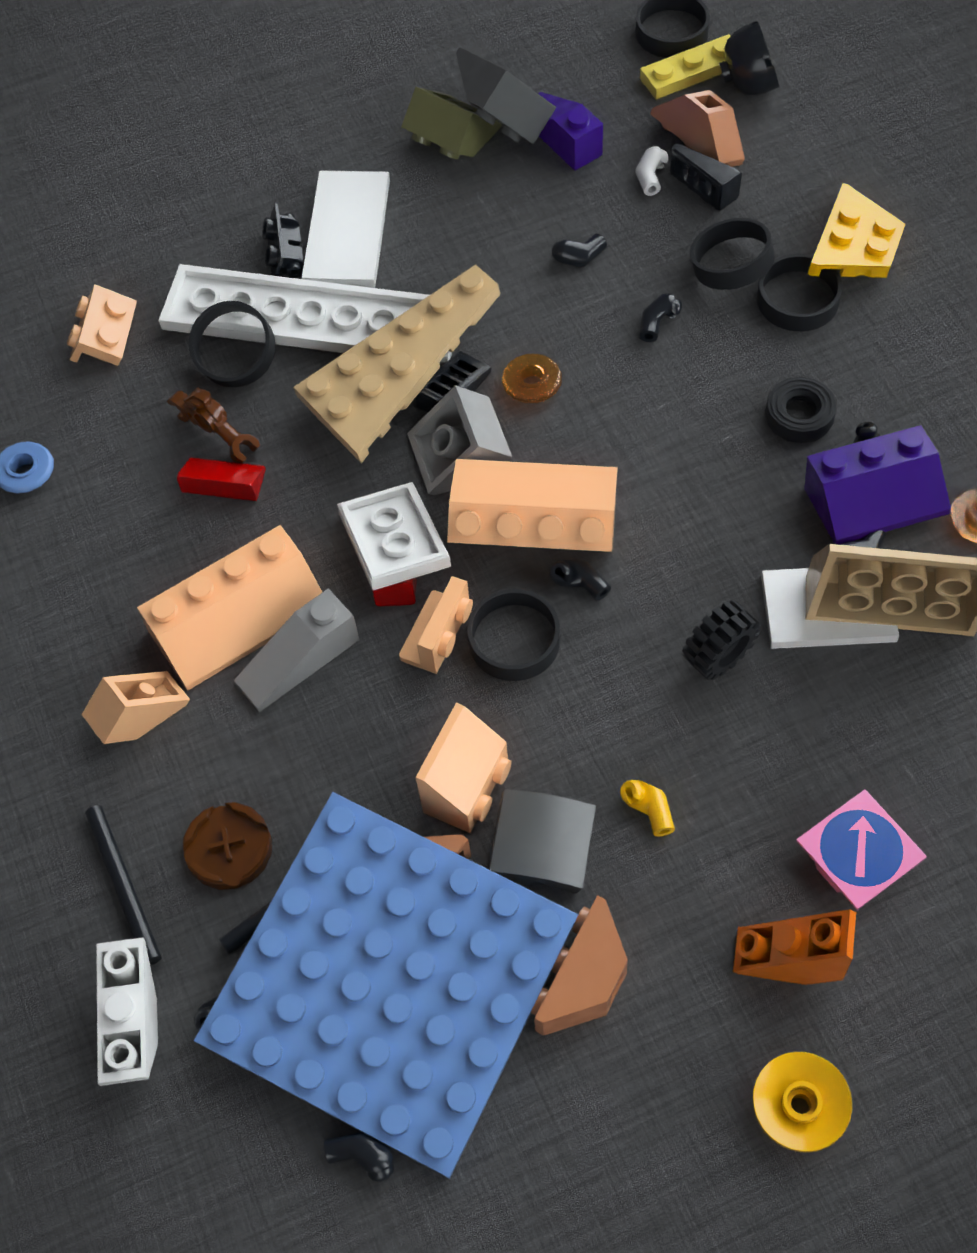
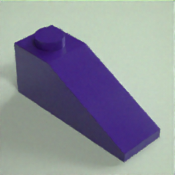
M543 92L538 93L556 107L539 137L574 171L603 155V123L581 103Z

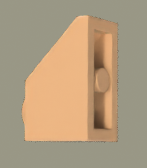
M168 671L109 676L102 678L81 715L103 744L137 740L184 708L190 699Z

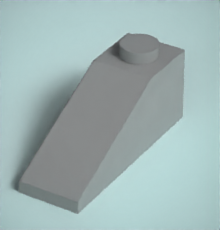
M328 588L293 613L235 678V684L258 712H261L359 641L353 614Z

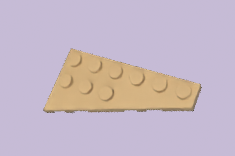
M475 264L294 386L297 397L352 455L362 463L369 455L368 448L377 437L383 438L390 429L389 422L399 410L407 409L439 370V362L448 351L453 353L460 344L459 337L469 326L476 325L499 297L498 284Z

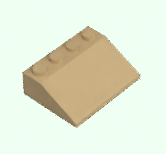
M829 544L813 555L806 575L805 620L897 625L898 629L974 636L977 632V558Z

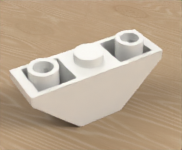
M142 937L98 943V1084L104 1086L149 1079L158 1047L157 997L145 939Z

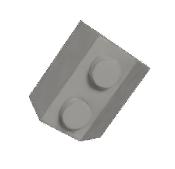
M456 385L407 433L427 492L434 496L451 491L456 459L509 461L512 458L490 398Z

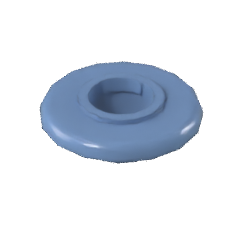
M30 441L15 443L5 448L0 453V488L7 492L18 494L30 492L41 487L50 478L54 469V459L50 451L41 444ZM23 465H33L32 468L25 473H16V471Z

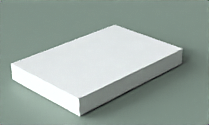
M413 482L337 504L339 515L372 590L451 567L450 556Z
M809 568L762 571L761 580L771 649L898 641L899 632L897 625L805 620L806 575Z

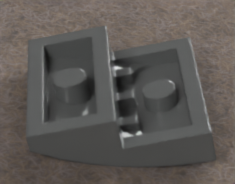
M504 789L501 794L487 869L525 886L538 882L572 893H578L583 889L596 805L550 794Z

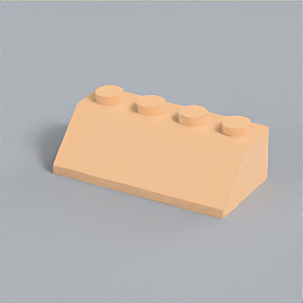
M456 459L449 499L447 543L612 552L618 467Z
M279 525L143 603L137 609L148 632L188 691L266 645L295 611L320 595L322 590L302 553L282 526Z

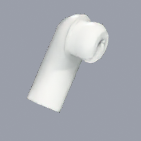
M658 146L646 149L635 169L641 187L647 196L655 195L660 191L661 185L655 171L656 169L664 168L662 162L668 163V153Z

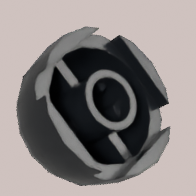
M757 21L743 26L729 37L724 47L725 61L719 63L725 82L733 81L737 90L746 95H759L780 87L766 41Z

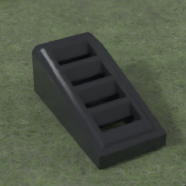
M677 143L672 146L670 174L714 208L721 211L739 197L742 179L741 172Z
M459 351L439 368L416 396L417 407L429 412L444 397L439 392L442 391L447 394L452 389L446 385L447 383L475 392L491 373V366ZM464 365L473 370L474 372L470 373L460 367ZM454 374H458L459 376L465 378V380L462 381L454 377Z

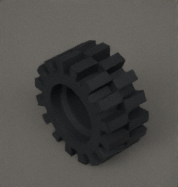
M731 600L730 603L726 601L722 604L721 608L717 606L713 609L710 617L706 615L702 619L703 623L700 627L696 626L692 631L694 635L687 638L685 642L687 645L682 649V656L707 680H715L718 675L721 677L726 674L728 668L732 669L735 667L736 661L739 658L742 660L745 657L746 650L753 647L755 644L753 641L760 635L761 623L735 600Z

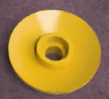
M808 1052L786 1053L771 1060L757 1077L753 1090L755 1116L763 1131L774 1142L784 1148L796 1152L823 1150L834 1144L843 1135L851 1119L853 1104L848 1083L842 1073L823 1057ZM795 1098L804 1099L809 1105V1111L804 1114L797 1113L792 1108L791 1101Z

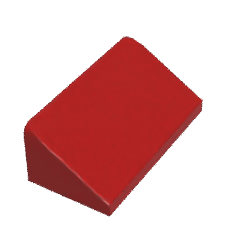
M190 457L178 472L176 479L182 493L257 501L266 467Z

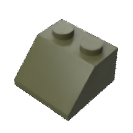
M415 87L401 127L413 133L411 139L427 146H431L433 142L441 146L439 150L441 154L458 160L460 155L474 157L501 128L502 124L498 121L494 125L489 124L475 114L478 108L448 94Z

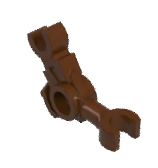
M198 387L188 396L183 391L178 390L167 400L169 405H173L180 410L177 417L181 421L187 422L191 420L193 424L199 425L206 432L217 433L230 447L229 455L235 463H244L247 459L240 452L239 445H247L253 452L259 448L260 443L255 436L238 433L227 422L226 411L215 399L211 398L209 391L199 389Z

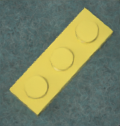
M731 35L722 36L640 68V80L657 100L721 75L722 71L719 63L725 61L724 47Z

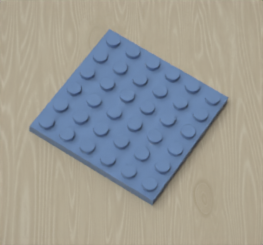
M332 792L194 1041L450 1179L531 1014L533 1006L567 941L578 914Z

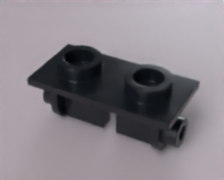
M274 204L271 216L264 219L262 228L263 239L268 240L265 263L266 266L271 267L272 276H278L279 273H287L290 277H297L301 274L304 267L302 247H300L299 221L292 214L280 215L278 204Z

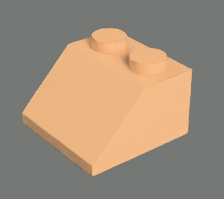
M456 703L429 751L416 775V782L423 813L471 833L476 821L483 822L488 815L492 805L490 794L496 783L500 785L504 783L512 762L508 759L507 742L469 709L459 703Z

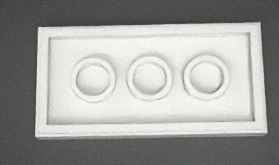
M319 171L302 279L375 288L390 184L389 172Z

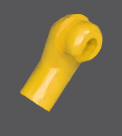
M631 779L622 784L620 788L622 800L629 807L649 816L654 836H667L675 831L667 798L662 790L641 780Z

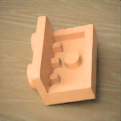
M94 285L89 297L82 295L75 312V316L81 318L79 326L73 325L67 341V345L73 347L69 360L77 363L81 354L84 353L118 366L123 357L137 301L98 285Z
M452 576L443 593L436 590L431 591L399 653L402 662L437 674L444 658L449 657L453 650L456 634L461 624L468 620L472 610L473 600L469 599L467 581Z

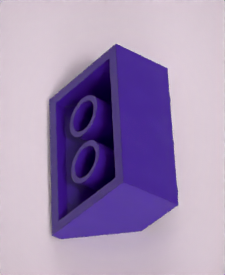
M921 425L807 456L804 490L834 544H844L862 539L875 531L882 530L887 532L945 516L951 512L939 452Z

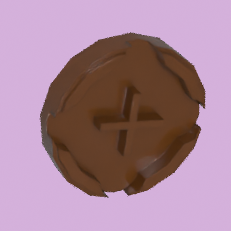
M236 802L225 803L226 806H219L217 808L212 806L203 810L190 822L183 837L184 858L191 874L203 885L218 890L237 889L253 882L265 870L272 854V837L263 817L252 807Z

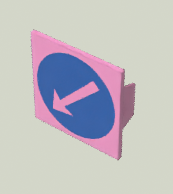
M866 789L796 839L797 843L815 862L816 869L837 893L841 892L856 910L860 909L927 858L923 851Z

